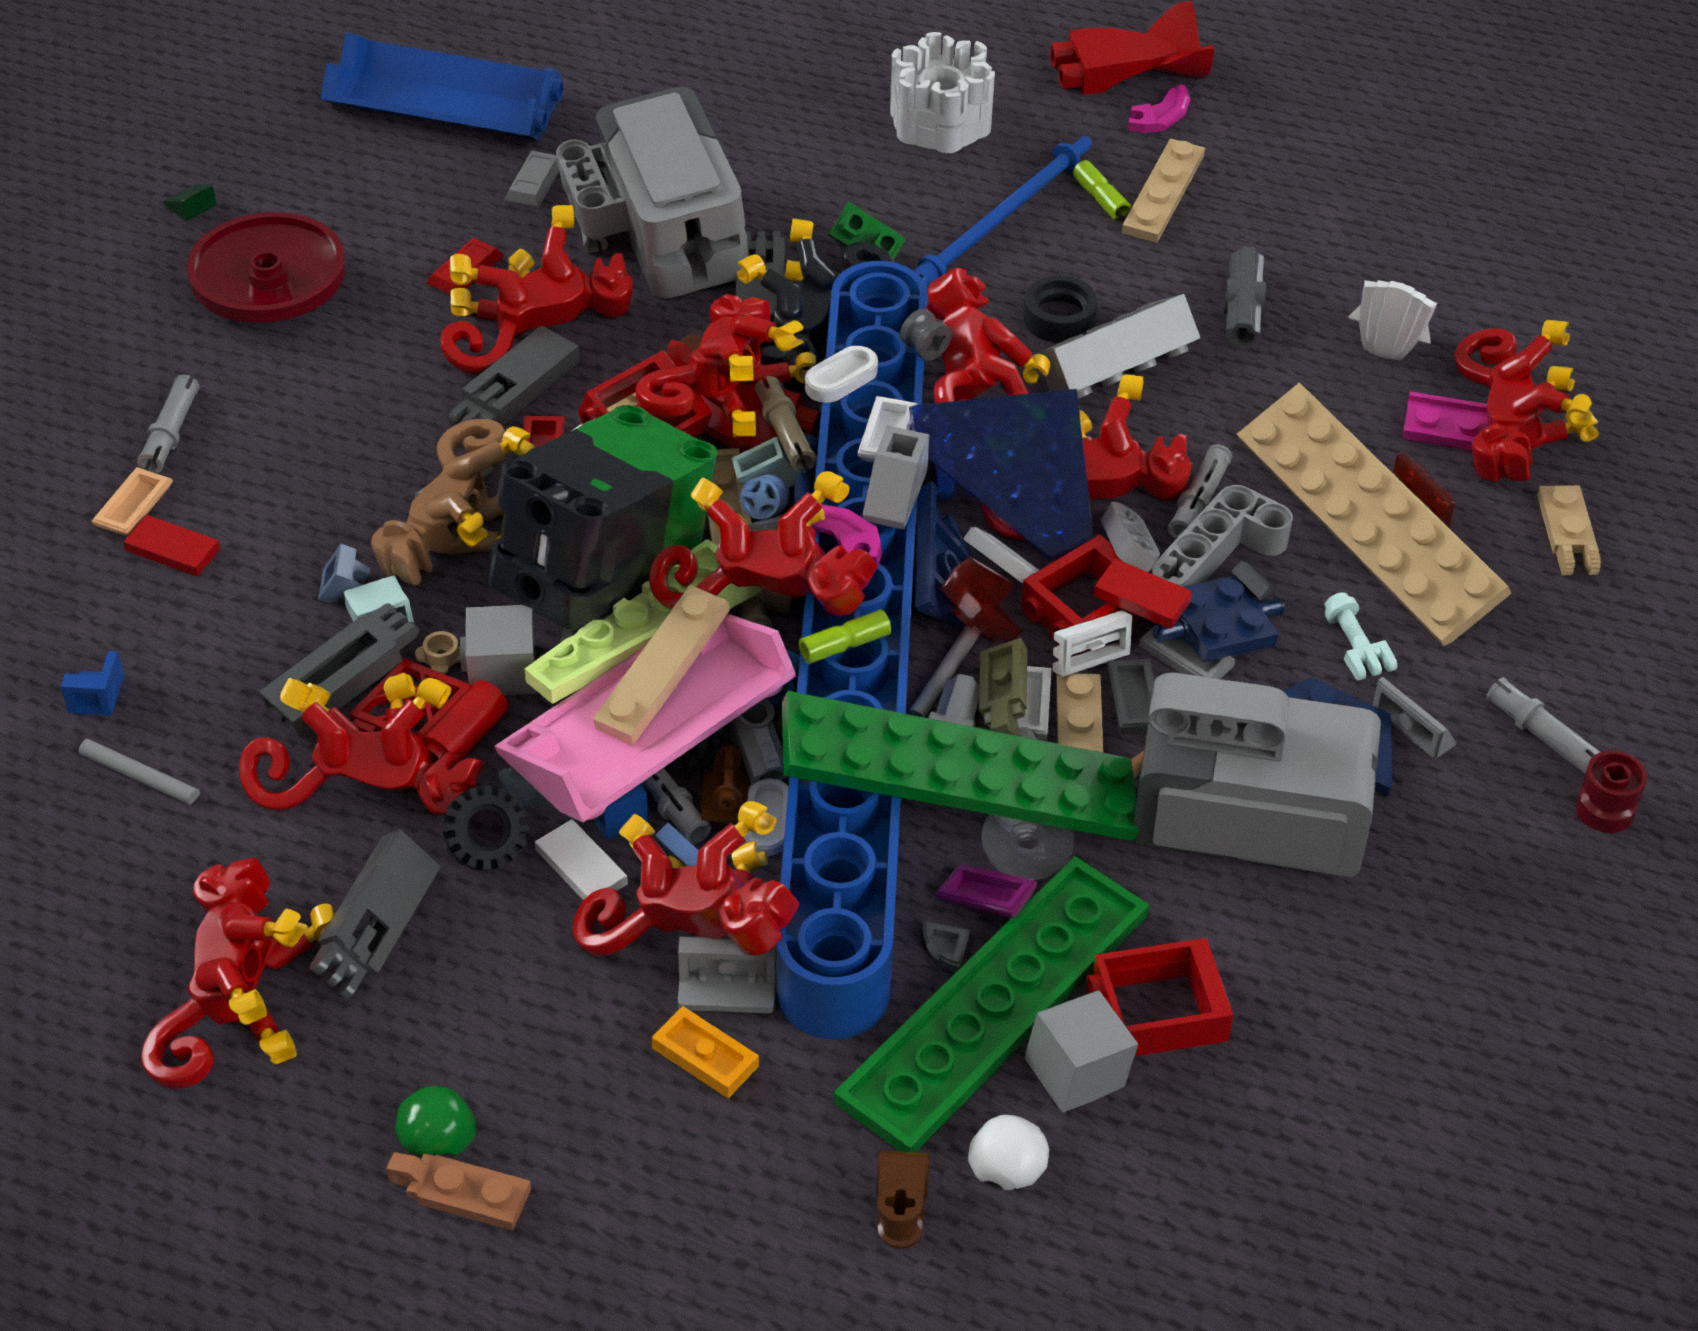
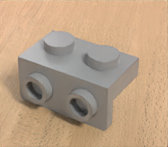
M679 937V1009L684 1006L690 1011L772 1013L774 1011L776 945L765 954L750 956L744 954L731 938Z

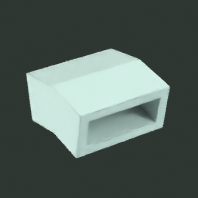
M778 437L772 438L732 458L737 479L743 485L751 479L766 474L781 477L788 487L795 485L796 472L791 468L790 461ZM768 488V489H767V492H768L769 496H772L771 493L769 492V488Z
M395 575L343 591L345 605L353 622L362 615L367 618L384 604L390 603L397 609V613H402L408 618V622L414 623L409 599L402 591Z

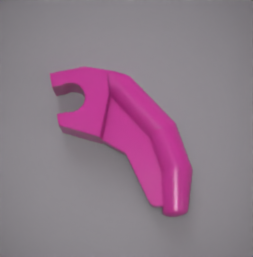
M1179 84L1175 88H1171L1159 104L1151 106L1149 103L1132 106L1127 131L1141 133L1165 131L1182 119L1191 101L1186 86Z
M821 504L824 509L825 520L813 523L811 527L816 531L832 535L847 552L856 549L866 551L876 562L878 569L882 550L877 527L849 509Z

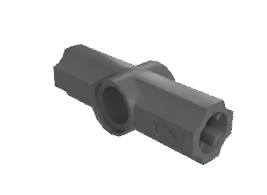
M1242 246L1237 252L1231 253L1229 261V278L1226 281L1223 313H1227L1225 340L1235 346L1250 347L1259 342L1261 333V317L1263 316L1266 295V282H1263L1264 256L1260 255L1254 247Z

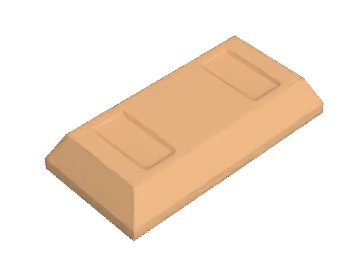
M136 467L91 521L92 524L98 528L128 537L169 489L173 480Z

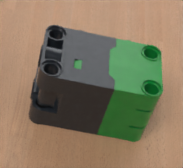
M621 405L614 408L613 411L594 420L587 421L582 426L538 448H532L526 454L514 460L506 461L501 466L496 502L498 507L504 511L501 538L491 544L486 580L488 585L516 602L532 608V611L557 625L570 630H579L593 619L599 620L612 613L614 604L623 598L630 601L642 593V585L649 580L651 565L662 550L673 545H682L691 551L702 542L707 512L699 507L698 502L691 497V492L701 478L712 482L717 449L710 443L698 440L650 415L642 408Z

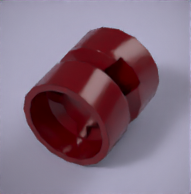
M1606 750L1595 754L1589 760L1575 805L1577 815L1582 822L1593 830L1604 833H1617L1627 829L1634 820L1646 785L1647 773L1645 767L1632 755L1618 750Z

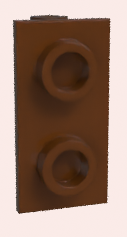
M723 745L715 752L713 765L703 770L701 820L712 821L721 825L737 824L739 822V809L744 803L748 802V774L746 769L740 768L741 753L732 745Z

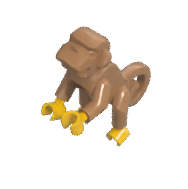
M489 419L468 420L448 429L439 439L436 446L437 456L443 468L442 473L412 501L407 522L387 521L372 536L371 547L381 572L387 577L395 575L400 577L405 583L416 586L421 582L419 570L432 571L433 565L428 554L430 550L448 555L490 552L491 544L501 538V534L498 531H487L482 525L484 521H493L504 515V511L496 503L497 495L492 498L487 497V490L480 472L505 460V454L509 452L522 456L532 448H535L533 444L525 440L531 434L514 426L505 431L503 425ZM463 443L466 454L456 457L455 450Z

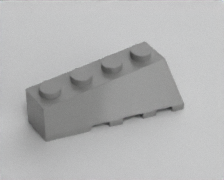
M1181 294L1145 304L1137 308L1136 311L1114 318V321L1087 330L1086 335L1080 334L1036 353L1044 355L1050 361L1051 367L1048 375L1045 376L1050 392L1055 397L1068 395L1070 401L1092 393L1090 385L1101 381L1102 387L1120 381L1124 375L1123 371L1132 367L1134 372L1137 373L1157 365L1155 358L1165 354L1166 359L1189 351L1187 344L1200 339V335L1185 295Z

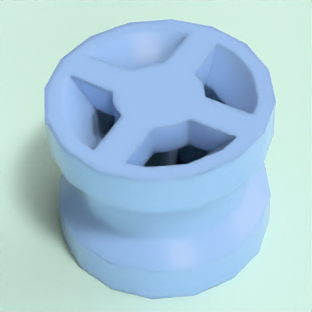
M766 474L749 480L743 486L740 494L742 508L749 516L755 519H766L781 513L786 509L790 501V490L787 483L781 477L773 474ZM768 488H769V492L771 493L772 497H774V498H771V497L769 496V494H768V492H767V489H768Z

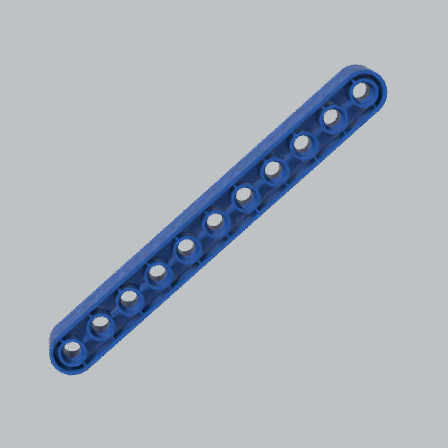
M888 261L859 263L839 274L832 286L826 359L847 347L864 346L876 353L878 357V372L873 380L843 398L829 403L822 402L815 481L818 475L825 471H830L843 477V482L850 487L846 498L840 503L826 498L821 504L849 509L860 517L863 515L874 462L864 461L857 455L876 397L880 396L917 403V409L910 430L921 432L924 359L917 354L916 347L911 348L902 342L900 330L905 320L918 309H926L928 299L927 286L915 271L904 265ZM917 499L904 530L872 523L878 529L882 555L878 569L873 574L868 586L862 590L865 599L855 611L840 617L831 615L813 593L805 595L802 638L833 626H842L847 621L880 609L888 616L891 634L857 647H849L844 652L811 664L805 662L800 652L797 693L906 714ZM816 531L815 541L822 548L825 555L834 547L839 546V543L832 535ZM789 777L780 883L784 884L798 900L799 907L790 923L780 930L782 938L776 944V998L785 1018L802 1032L825 1039L853 1037L873 1027L883 1017L890 1002L901 798Z

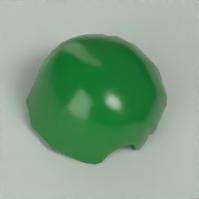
M437 1085L427 1086L412 1093L398 1107L394 1132L404 1150L411 1154H416L420 1158H422L423 1154L435 1156L451 1153L458 1155L465 1150L475 1137L476 1118L464 1099L455 1090Z

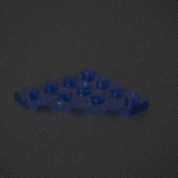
M1077 389L909 407L911 430L929 434L928 460L946 473L949 479L971 497H975L990 509L1009 528L1033 544L1046 558L1056 561L1094 538Z

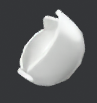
M999 1115L988 1120L972 1139L969 1147L968 1162L980 1181H992L999 1184L1004 1190H1013L1014 1188L1018 1189L1035 1183L1047 1168L1050 1149L1045 1135L1038 1126L1018 1116Z

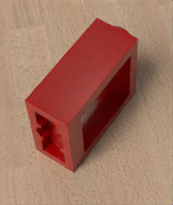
M662 350L587 391L578 411L582 424L609 413L606 408L634 394L636 384L647 374L677 366L665 351ZM689 384L687 386L695 393V406L689 413L673 418L678 423L675 428L693 437H697L704 432L713 411L696 392L694 387ZM662 390L655 394L662 396Z
M1102 535L1096 536L1023 580L1022 610L1030 621H1039L1050 631L1053 640L1054 632L1121 610L1132 615V622L1141 618V616L1109 602L1081 618L1053 594L1087 572H1090L1099 580L1115 558L1121 560L1116 555L1112 544ZM1084 650V651H1081V652H1078V653H1075V654H1076V655H1080V654L1084 653V652L1087 651V650Z
M1207 938L1095 955L1093 975H1088L1086 979L1087 992L1090 994L1099 990L1124 1025L1125 1023L1113 988L1185 976L1188 978L1199 1014L1126 1026L1138 1043L1135 1056L1229 1041L1234 1015Z

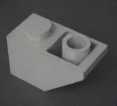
M887 426L875 455L862 515L863 519L876 524L905 529L927 473L929 434Z

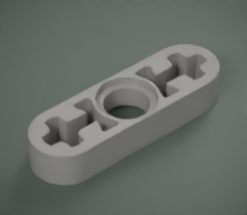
M1111 502L1101 518V523L1116 555L1123 562L1149 572L1160 556V552L1143 519L1127 506L1118 502Z

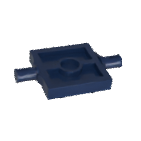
M1233 575L1184 586V588L1192 591L1191 602L1173 628L1169 629L1160 624H1156L1153 627V636L1157 639L1158 643L1176 638L1182 639L1193 647L1203 662H1208L1275 646L1280 633L1268 617L1282 615L1284 613V603L1280 601L1281 598L1279 597L1261 602L1255 601L1237 576Z

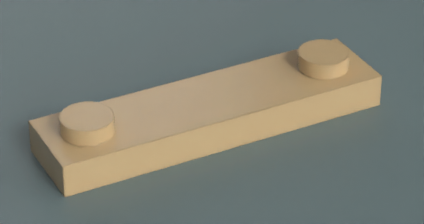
M689 585L594 716L593 721L596 729L631 745H635L729 613L730 609L727 600Z

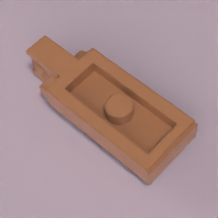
M394 1152L386 1168L389 1180L394 1184L408 1187L406 1190L407 1197L416 1200L419 1205L512 1231L531 1191L530 1180L439 1155L423 1154L420 1160L417 1156Z

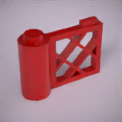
M403 658L402 662L393 668L349 713V716L353 721L352 723L362 732L381 731L382 727L387 723L386 715L375 717L368 713L377 705L390 704L384 691V683L389 677L408 673L421 680V682L427 678L437 679L452 688L451 693L454 695L440 709L427 703L423 709L426 714L422 719L428 718V722L418 733L410 732L425 742L433 763L444 753L453 752L459 756L458 764L507 713L509 703L501 690L488 681L477 680L471 685ZM419 685L415 686V692H417ZM415 694V696L409 698L414 700L417 696Z

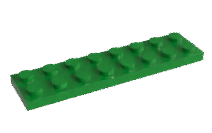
M787 691L782 701L784 776L1133 841L1140 831V827L1134 825L1136 794L1131 758Z
M1074 856L1024 905L1014 919L1011 918L834 1091L833 1103L898 1151L917 1152L1031 1036L1037 1013L1062 1004L1087 979V976L1093 972L1095 955L1113 952L1148 916L1149 904Z

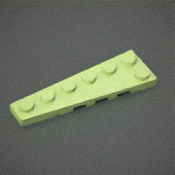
M708 539L691 550L696 556L699 566L697 576L691 584L694 587L720 567L715 556L718 546ZM680 565L673 566L668 576V587L673 592H685L688 588L681 586L675 579V573ZM648 580L642 585V593L630 601L623 598L613 605V613L604 620L593 619L579 629L574 636L568 637L524 668L526 683L554 704L580 690L645 647L671 610L662 606L654 597ZM731 583L717 596L727 600L730 609L762 592V588L757 586L737 587Z

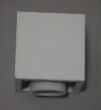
M525 605L466 608V637H460V656L462 672H467L469 684L472 685L477 680H484L495 685L504 695L536 694V690L526 683L524 668L536 661L532 608Z
M1098 990L1038 1012L1024 1059L1060 1111L1064 1113L1124 1087L1138 1043Z

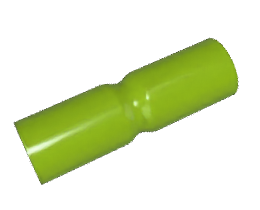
M1084 160L1075 166L1073 177L1091 196L1095 197L1096 202L1113 220L1118 218L1115 214L1117 210L1122 216L1129 214L1131 210L1130 203L1108 183V180L1090 161Z
M882 609L847 621L842 626H833L799 639L800 652L807 664L817 662L844 652L849 647H857L890 635V621Z

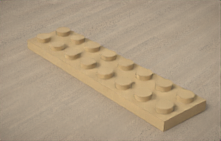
M1300 383L1295 385L1237 433L1239 440L1443 646L1457 639L1511 594L1509 586Z

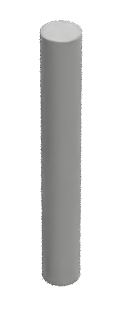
M967 624L909 710V715L926 718L942 694L946 680L953 677L980 636L981 632L977 626Z
M85 739L80 745L79 754L188 805H191L200 795L199 789L90 739Z

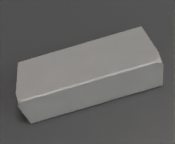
M1384 677L1378 679L1372 705L1391 713V724L1432 758L1435 757L1437 759L1457 744L1449 730Z

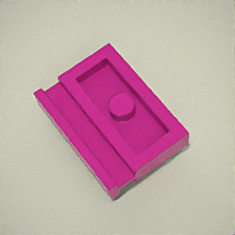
M1410 391L1402 439L1472 450L1473 438L1488 426L1487 404Z

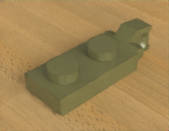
M1021 638L980 651L979 711L984 717L987 728H991V731L1019 736L1020 728L1017 719L1025 717V709H1027V647Z

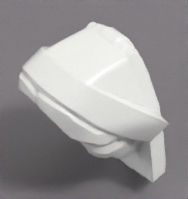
M1365 280L1361 305L1348 318L1359 323L1364 350L1377 357L1401 361L1417 343L1431 344L1428 324L1437 303L1426 298V295L1415 291L1413 287L1403 283Z

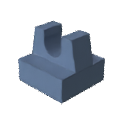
M342 543L339 545L323 568L318 600L336 603L339 598L344 599L343 591L364 585L357 581H365L370 573V567L355 560L357 549Z

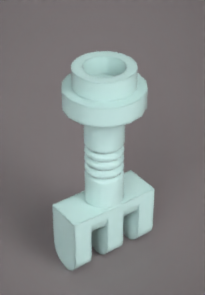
M1344 592L1331 596L1325 602V617L1330 624L1339 622L1353 647L1352 650L1346 651L1344 661L1356 680L1359 681L1366 678V670L1363 664L1366 665L1372 676L1380 675L1382 667L1378 659L1381 660L1383 667L1388 672L1396 670L1397 661L1386 640L1370 644L1355 617L1359 611L1356 599Z

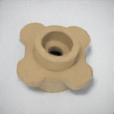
M446 631L431 633L424 639L423 646L418 647L415 651L417 661L425 662L432 670L443 674L448 673L449 668L454 664L461 663L458 640L453 634Z

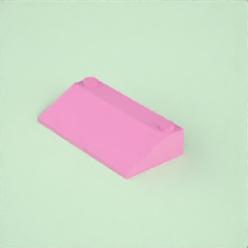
M727 614L635 745H631L596 729L593 718L644 647L494 747L508 764L560 812L583 823L586 820L595 819L605 812L608 805L764 698L778 694L783 689L784 684L797 676L779 631Z

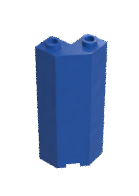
M345 33L340 65L326 63L320 99L335 105L538 140L541 133L546 130L548 120L557 101L560 102L563 97L564 81L561 79V73L550 68L545 70L371 41L360 35Z

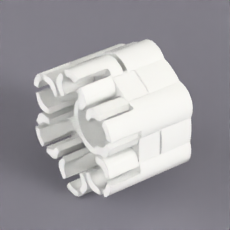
M931 32L927 33L925 38L922 37L919 40L918 47L915 45L903 46V61H901V50L897 48L893 51L890 114L893 117L894 126L897 130V138L901 142L935 149L943 153H953L979 138L986 137L991 132L995 71H992V67L986 63L987 47L981 42H975L974 57H971V62V42H957L953 59L954 39L947 35L943 37L942 55H940L942 33Z

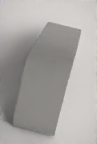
M1242 485L1227 486L1218 493L1158 558L1152 567L1151 574L1184 587L1205 582L1240 543L1264 555L1275 556L1281 554L1288 547L1293 515L1284 505Z

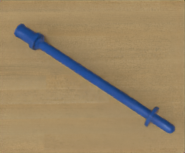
M1082 136L1072 145L1059 143L1052 151L1054 158L1052 162L937 256L927 254L920 259L918 267L913 271L924 280L927 288L932 281L947 273L946 268L1062 171L1073 173L1075 166L1081 162L1080 157L1092 147L1091 138Z

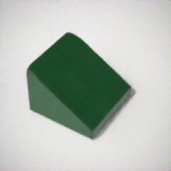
M209 184L192 185L163 201L165 206L184 221H188L217 205L214 188Z

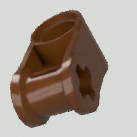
M879 1150L876 1186L877 1229L881 1240L890 1247L897 1249L909 1248L915 1245L922 1236L925 1198H928L930 1153Z

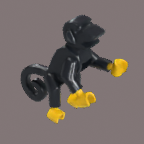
M792 219L789 242L797 243L799 261L787 260L785 277L773 269L767 271L765 263L759 255H750L738 261V265L743 269L737 271L736 275L743 284L758 278L761 280V286L777 295V303L773 312V322L777 328L794 320L803 325V330L795 333L794 336L799 340H803L804 343L793 349L781 351L776 346L774 339L772 342L764 341L760 344V346H764L760 351L761 364L763 365L787 362L789 366L795 365L797 356L805 352L816 356L815 365H817L818 353L816 349L820 347L829 326L832 286L839 273L838 271L831 270L819 258L816 243L812 240L813 222L808 220ZM856 242L849 245L844 250L842 265L845 270L864 262L860 260L895 263L887 251L867 242ZM806 366V367H803L802 369H804V370H809V369L812 368V367ZM796 377L790 378V382L783 383L785 388L799 389L805 387V384L799 382Z

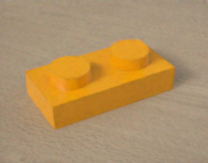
M684 1006L652 1036V1049L728 1099L759 1067L758 1054Z

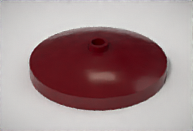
M265 212L232 219L206 233L194 245L189 254L187 274L194 297L209 311L236 321L264 323L303 315L328 301L337 292L344 280L346 261L342 242L335 232L325 224L299 214Z

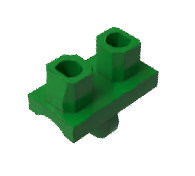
M849 201L827 234V236L846 248L856 242H867L877 245L887 251L893 260L906 238Z

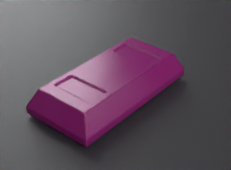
M959 863L935 895L943 901L958 906L1014 919L1033 895L1037 883L1035 880Z

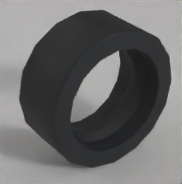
M1067 275L1043 277L1032 283L1024 295V325L1030 333L1042 340L1060 343L1080 334L1086 335V331L1094 328L1096 325L1098 311L1097 293L1088 283L1079 278ZM1051 301H1065L1073 303L1081 308L1082 311L1071 316H1056L1048 314L1040 309L1039 306Z

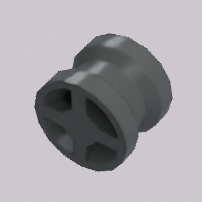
M924 308L913 312L905 320L900 330V339L911 348L916 347V352L922 359L930 361L939 357L947 349L952 339V331L945 323L936 322L935 315Z

